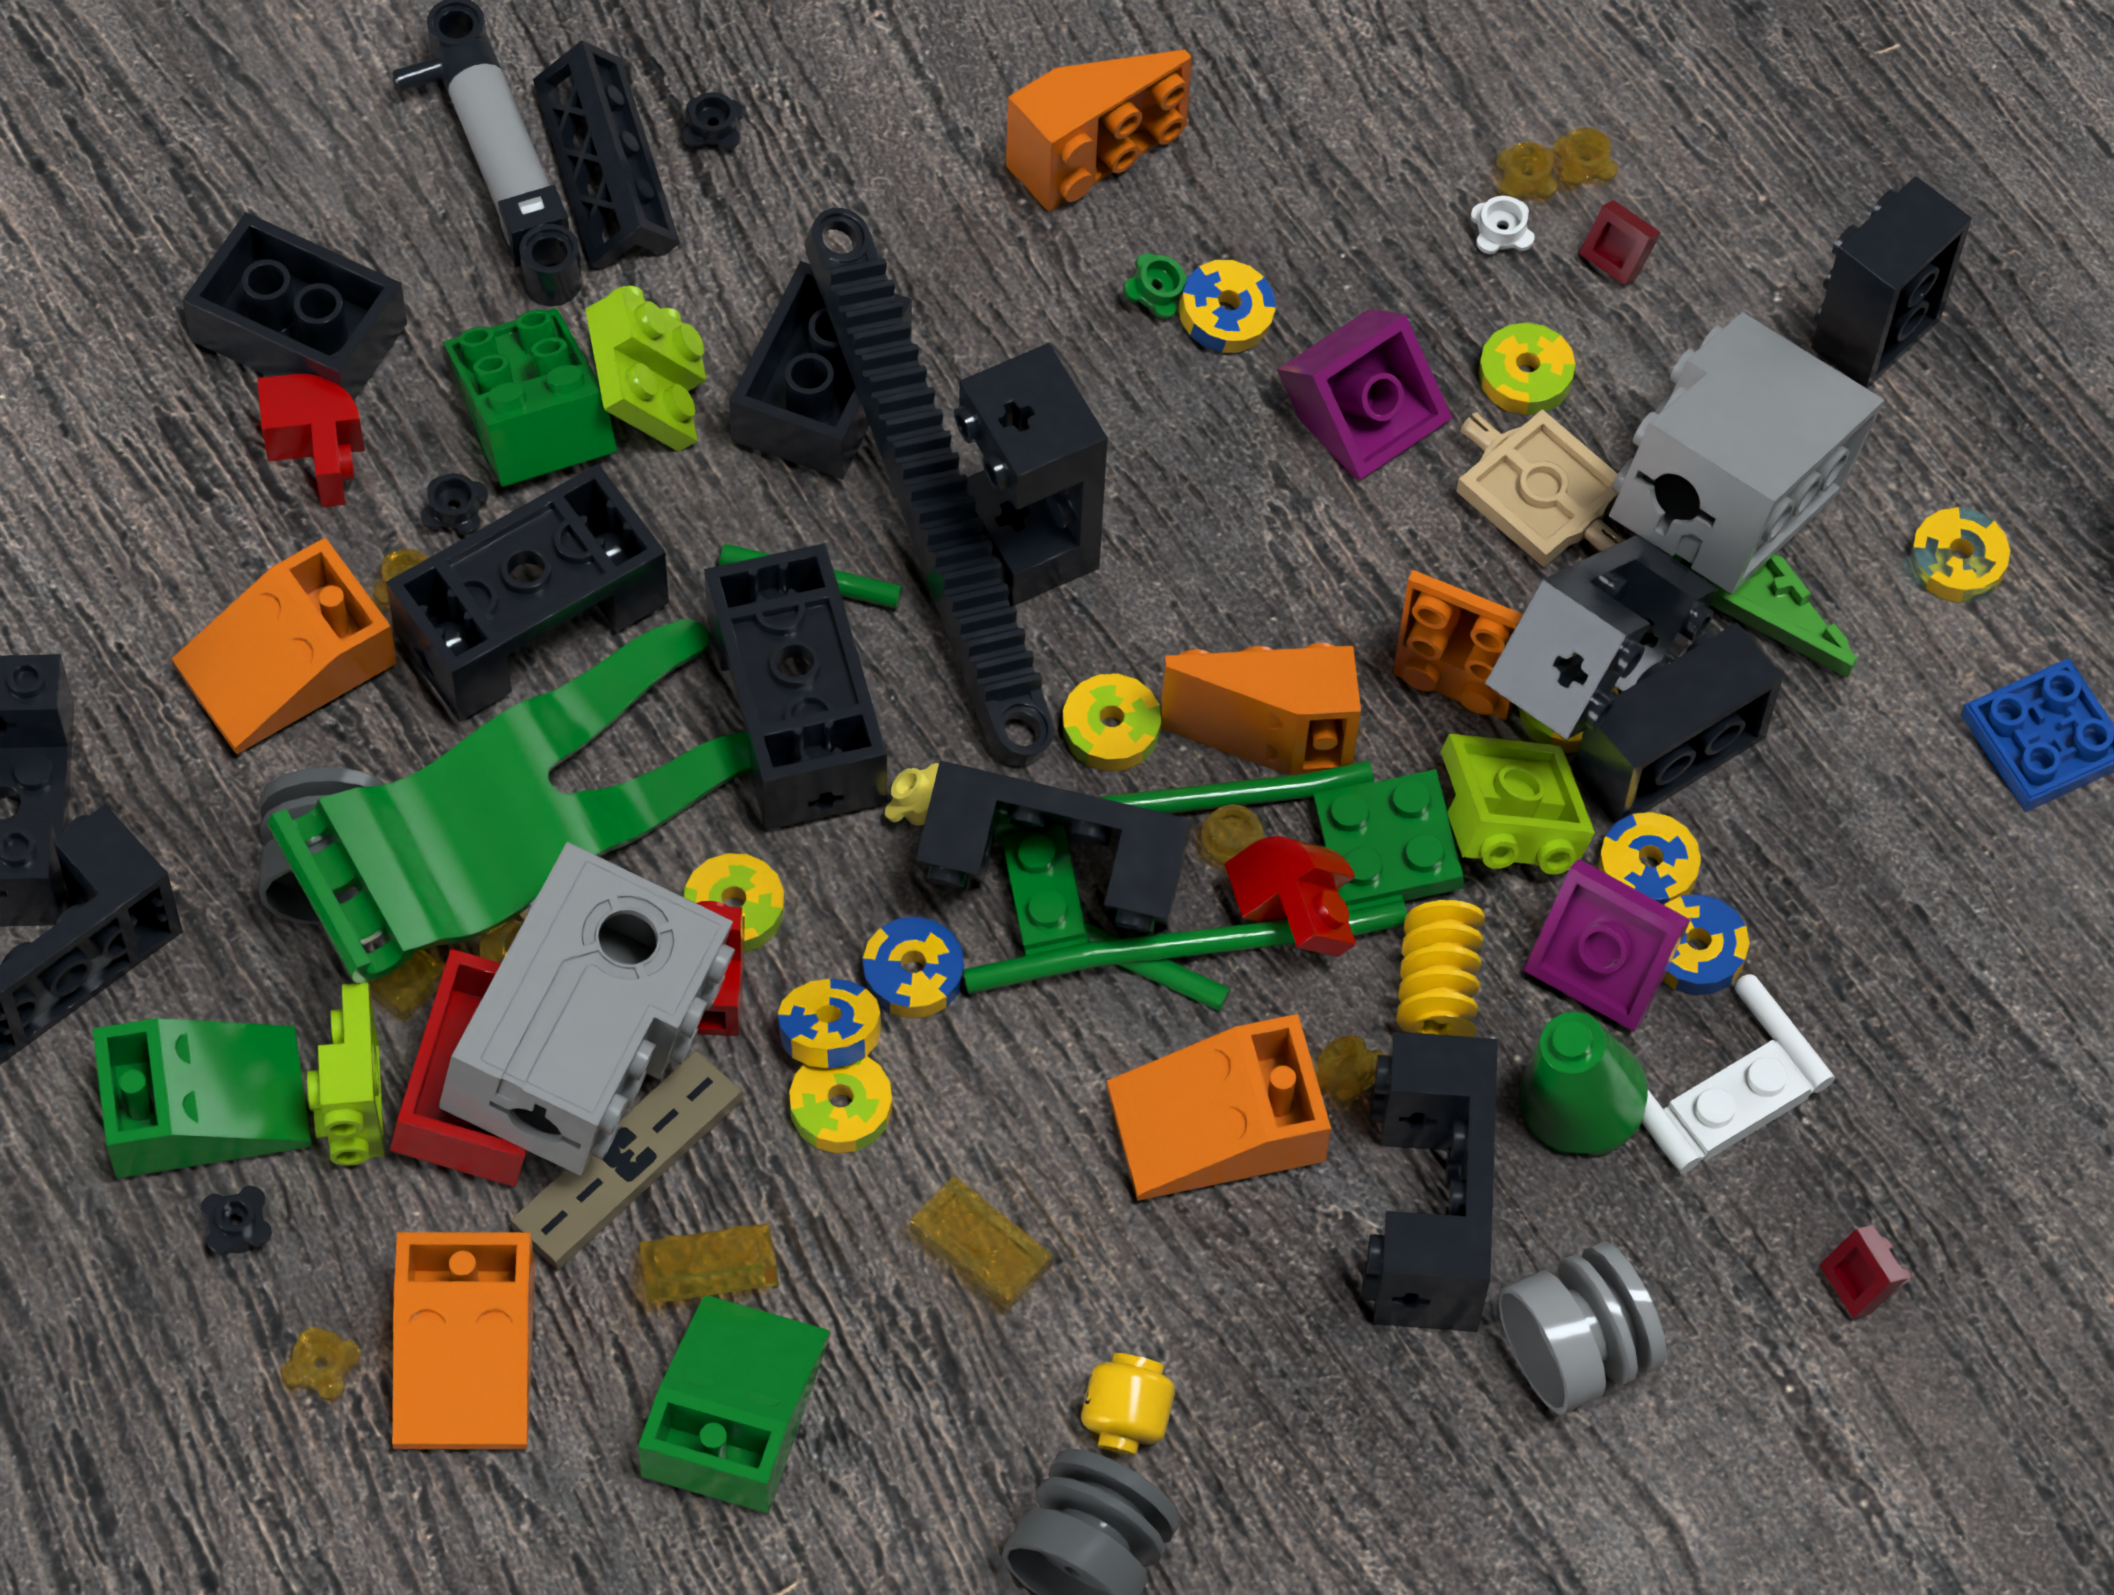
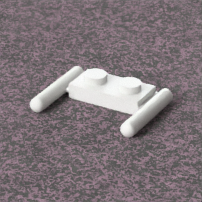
M1747 974L1739 978L1735 984V991L1773 1040L1671 1100L1669 1106L1664 1109L1648 1090L1642 1124L1680 1174L1689 1172L1701 1160L1704 1162L1785 1114L1808 1100L1809 1095L1812 1093H1818L1826 1089L1835 1080L1833 1073L1755 975Z

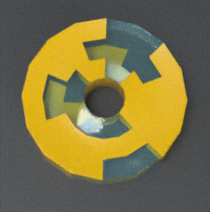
M1956 507L1941 509L1925 518L1915 533L1909 560L1914 576L1927 591L1941 599L1963 603L1980 600L1996 590L2004 579L2011 550L2006 534L1993 519L1976 510ZM1961 551L1969 558H1957L1951 552Z

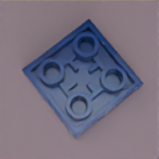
M2070 658L1964 704L1961 712L1962 718L2024 812L2114 773V723Z

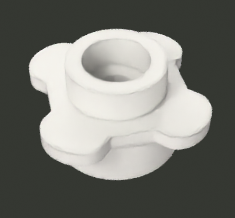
M1496 196L1489 199L1486 203L1477 204L1472 209L1471 220L1478 225L1479 236L1477 237L1476 245L1479 250L1486 254H1494L1498 250L1515 248L1519 251L1528 250L1533 245L1534 233L1527 228L1529 213L1527 205L1510 196ZM1497 226H1505L1508 228L1506 230L1499 229Z

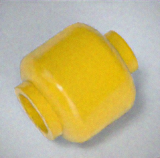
M1113 1353L1111 1362L1099 1363L1092 1369L1082 1407L1081 1421L1090 1431L1100 1434L1098 1447L1121 1454L1136 1456L1139 1444L1152 1445L1164 1438L1174 1400L1175 1386L1168 1377L1162 1375L1164 1370L1163 1364L1135 1355Z

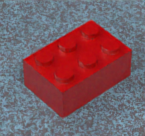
M450 949L396 1122L390 1151L516 1187L527 1150L438 1108L451 1056L501 965L499 962Z

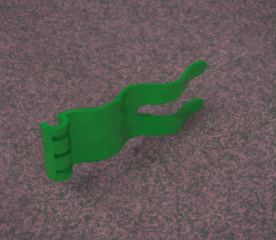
M681 619L654 628L638 636L602 662L565 685L548 693L524 700L500 713L463 739L439 759L405 778L380 786L357 787L318 798L316 806L311 811L292 820L287 809L273 813L267 822L269 830L354 982L365 983L379 979L405 964L416 951L436 945L455 944L471 940L513 919L534 904L566 842L600 857L607 852L624 847L642 838L691 807L718 787L732 779L750 773L749 739L747 732L744 731L705 742L653 771L608 788L562 794L549 781L548 773L556 765L568 759L595 739L663 677L704 652L709 642V635L701 623L693 619ZM328 836L331 844L322 851L311 854L308 846ZM355 885L359 893L350 900L339 904L335 896ZM383 935L387 943L373 952L366 953L362 945Z

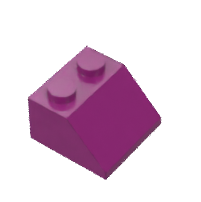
M1368 309L1276 369L1300 421L1355 479L1361 480L1453 418L1406 314Z

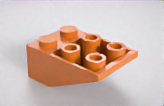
M1183 49L1052 69L1008 96L1006 167L1048 212L1066 201L1074 202L1079 200L1090 190L1092 185L1113 172L1121 173L1127 170L1140 155L1158 144L1165 145L1172 142L1187 127L1192 56Z
M326 537L272 566L171 658L172 665L236 755L397 664L391 625Z
M1412 570L1407 582L1393 675L1403 678L1407 684L1415 689L1425 692L1435 691L1460 701L1464 707L1474 713L1481 715L1492 714L1507 720L1514 703L1486 685L1485 682L1523 614Z
M1314 643L1297 649L1273 650L1265 646H1253L1241 652L1210 653L1205 650L1193 649L1184 651L1179 655H1166L1160 708L1161 729L1286 775L1311 773L1353 764L1361 715L1354 647Z
M1298 1014L1235 1026L1107 1080L1106 1087L1137 1201L1326 1162L1331 1126Z
M397 1232L393 1310V1449H528L535 1259L531 1232Z

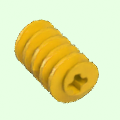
M1437 900L1416 906L1405 915L1404 932L1406 936L1403 938L1402 944L1404 959L1401 961L1400 976L1403 981L1400 983L1398 999L1401 1004L1398 1006L1396 1022L1404 1032L1464 1037L1475 1036L1476 1026L1469 1020L1476 1017L1478 1012V1004L1471 997L1478 994L1480 988V981L1474 974L1480 971L1482 962L1480 956L1475 953L1482 948L1483 935L1477 930L1484 925L1485 915L1481 908L1471 903L1457 900Z

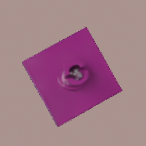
M1578 859L1570 867L1523 971L1635 1032L1642 1024L1691 920Z

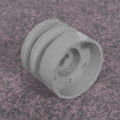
M1608 1241L1598 1242L1585 1248L1582 1257L1577 1254L1562 1259L1558 1269L1559 1279L1545 1269L1532 1273L1500 1289L1498 1297L1500 1318L1514 1356L1533 1390L1545 1405L1557 1414L1567 1413L1602 1396L1606 1387L1605 1376L1617 1385L1627 1384L1635 1380L1637 1371L1640 1374L1650 1373L1664 1366L1667 1357L1665 1336L1654 1304L1634 1267L1621 1251Z

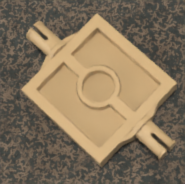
M1543 409L1523 426L1503 434L1484 420L1478 412L1473 413L1472 418H1467L1460 430L1461 433L1477 444L1484 451V454L1475 466L1458 479L1456 492L1542 567L1549 564L1567 547L1584 539L1588 540L1600 552L1625 541V539L1621 538L1603 522L1605 515L1611 511L1618 496V492L1612 489L1618 473Z

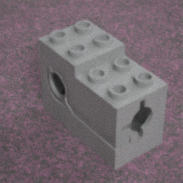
M1743 312L1724 328L1716 325L1706 336L1698 351L1694 352L1688 349L1676 363L1670 375V381L1676 384L1671 396H1667L1655 412H1650L1644 418L1633 437V443L1639 447L1635 457L1626 462L1613 483L1612 489L1618 492V496L1609 514V517L1672 557L1677 554L1692 564L1691 569L1731 594L1842 492L1885 401Z
M566 842L451 1056L438 1108L581 1176L591 1156L601 1160L606 1156L619 1129L620 1124L618 1122L626 1105H632L646 1074L661 1079L671 1059L681 1064L683 1063L699 1030L697 1026L705 1009L709 1011L725 980L726 976L724 974L735 952L734 948L725 945L733 921Z

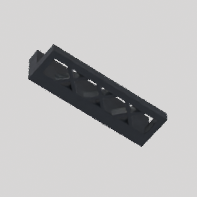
M581 40L537 75L533 81L590 265L604 270L634 245H639L664 256L679 245L680 241L622 60L616 55ZM572 74L574 84L567 105H563L560 102L556 86ZM581 117L586 119L589 129L582 150L577 151L573 144V138ZM598 164L601 165L603 177L596 198H592L589 195L587 186L594 165ZM609 211H614L621 230L604 243L602 232Z

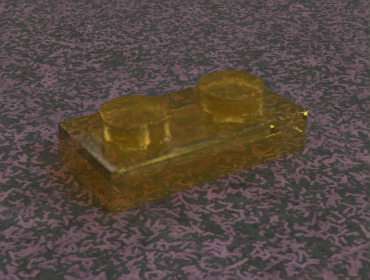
M953 1176L911 1219V1232L1007 1310H1010L1052 1266L1053 1255L956 1176Z
M769 1223L753 1226H735L725 1230L684 1236L675 1235L663 1239L639 1242L648 1304L779 1285Z

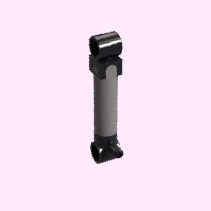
M443 0L429 11L427 17L431 59L393 70L392 79L397 91L403 92L444 80L500 217L502 237L514 266H521L524 291L531 300L539 305L549 307L564 305L576 297L582 285L578 240L572 231L569 230L568 215L555 184L550 186L486 33L483 11L471 0ZM556 264V266H549V267H548V266H545V265Z

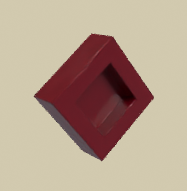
M1613 200L1602 206L1579 254L1626 286L1637 279L1661 232Z
M1874 1225L1856 1228L1819 1265L1853 1319L1871 1315L1883 1302L1897 1293L1912 1277L1907 1268L1902 1269L1890 1251L1893 1245L1888 1239L1880 1236Z

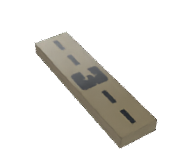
M696 1050L619 1120V1129L603 1160L591 1156L581 1176L567 1169L563 1171L510 1220L511 1229L514 1232H531L533 1249L558 1271L743 1101L742 1090Z

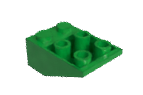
M557 308L547 311H528L520 315L516 320L490 328H471L464 331L459 337L443 341L445 353L478 438L501 487L617 452L609 412L605 411L603 407L599 381Z
M154 1018L92 1028L106 1146L116 1178L312 1147L295 1026Z
M704 1294L659 1386L640 1439L638 1453L641 1477L769 1514L830 1338V1330Z

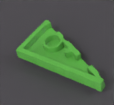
M1775 553L1733 594L1691 569L1692 564L1677 554L1672 557L1719 588L1709 605L1849 678L1856 666L1858 657L1852 653L1847 638L1836 624L1833 623L1828 626L1809 602L1810 591L1782 556H1778Z

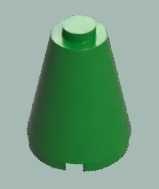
M1581 1012L1563 1013L1548 1022L1527 1062L1519 1085V1104L1524 1121L1531 1133L1549 1149L1567 1155V1152L1588 1153L1589 1156L1603 1155L1622 1146L1640 1127L1648 1097L1645 1072L1636 1056L1598 1021Z

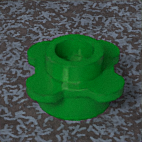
M1151 253L1141 254L1135 261L1137 271L1134 277L1127 279L1123 285L1124 295L1131 302H1140L1142 305L1152 308L1157 317L1162 319L1170 318L1177 311L1175 301L1179 294L1183 292L1188 277L1181 266L1170 257L1153 255ZM1152 283L1158 285L1160 290L1155 289Z

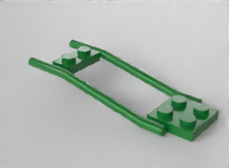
M1370 760L1304 774L1099 797L1167 814L1314 797L1325 847L1339 853L1349 863L1355 875L1354 879L1338 889L1339 896L1344 900L1349 911L1348 922L1353 936L1403 926L1405 915L1407 914L1404 901L1464 889L1463 873L1437 769L1374 782ZM1009 812L1000 814L995 840L1002 839L1026 956L966 968L963 971L968 994L1093 967L1296 943L1288 919L1088 943L1064 825L1049 822L1047 832L1030 830L1010 824V819L1007 818Z

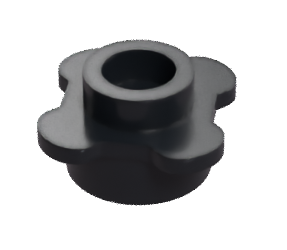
M709 92L693 98L687 103L686 112L690 118L689 126L684 128L682 132L683 140L687 145L699 147L705 144L707 146H719L723 150H731L738 146L740 134L737 131V124L744 116V108L738 101L731 100L728 96L721 93ZM709 123H719L715 126L708 125Z
M456 473L436 477L429 483V505L421 511V520L425 527L431 530H436L440 527L457 529L462 535L473 534L480 528L481 522L478 516L480 505L488 499V491L484 484L472 481L467 476ZM453 503L460 504V506L457 509H451L449 507V505Z
M246 1186L238 1194L223 1197L214 1193L208 1195L202 1201L200 1207L201 1214L209 1220L211 1232L207 1236V1245L211 1251L221 1255L229 1252L236 1254L245 1253L255 1247L265 1245L270 1240L272 1229L270 1224L264 1221L262 1207L266 1202V1198L261 1189L255 1186ZM238 1215L242 1217L240 1224L234 1225L230 1223V1219L233 1216Z

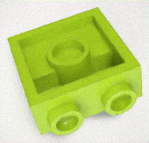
M635 286L619 287L605 298L587 307L585 311L604 410L678 452L698 442L693 419L695 405L688 391L704 383L707 379L702 359L704 344L695 328L690 324H684L677 310L672 308L659 309L653 302L646 301L643 291Z
M1449 733L1440 752L1456 794L1447 814L1462 857L1483 860L1484 864L1492 869H1502L1514 862L1539 865L1543 872L1551 875L1564 873L1578 859L1581 860L1595 831L1561 745Z
M368 982L342 984L343 1009L331 1010L333 1044L318 1045L319 1070L307 1071L308 1100L310 1110L314 1111L316 1138L328 1137L330 1160L339 1165H357L364 1163L370 1157L385 1156L380 1045Z

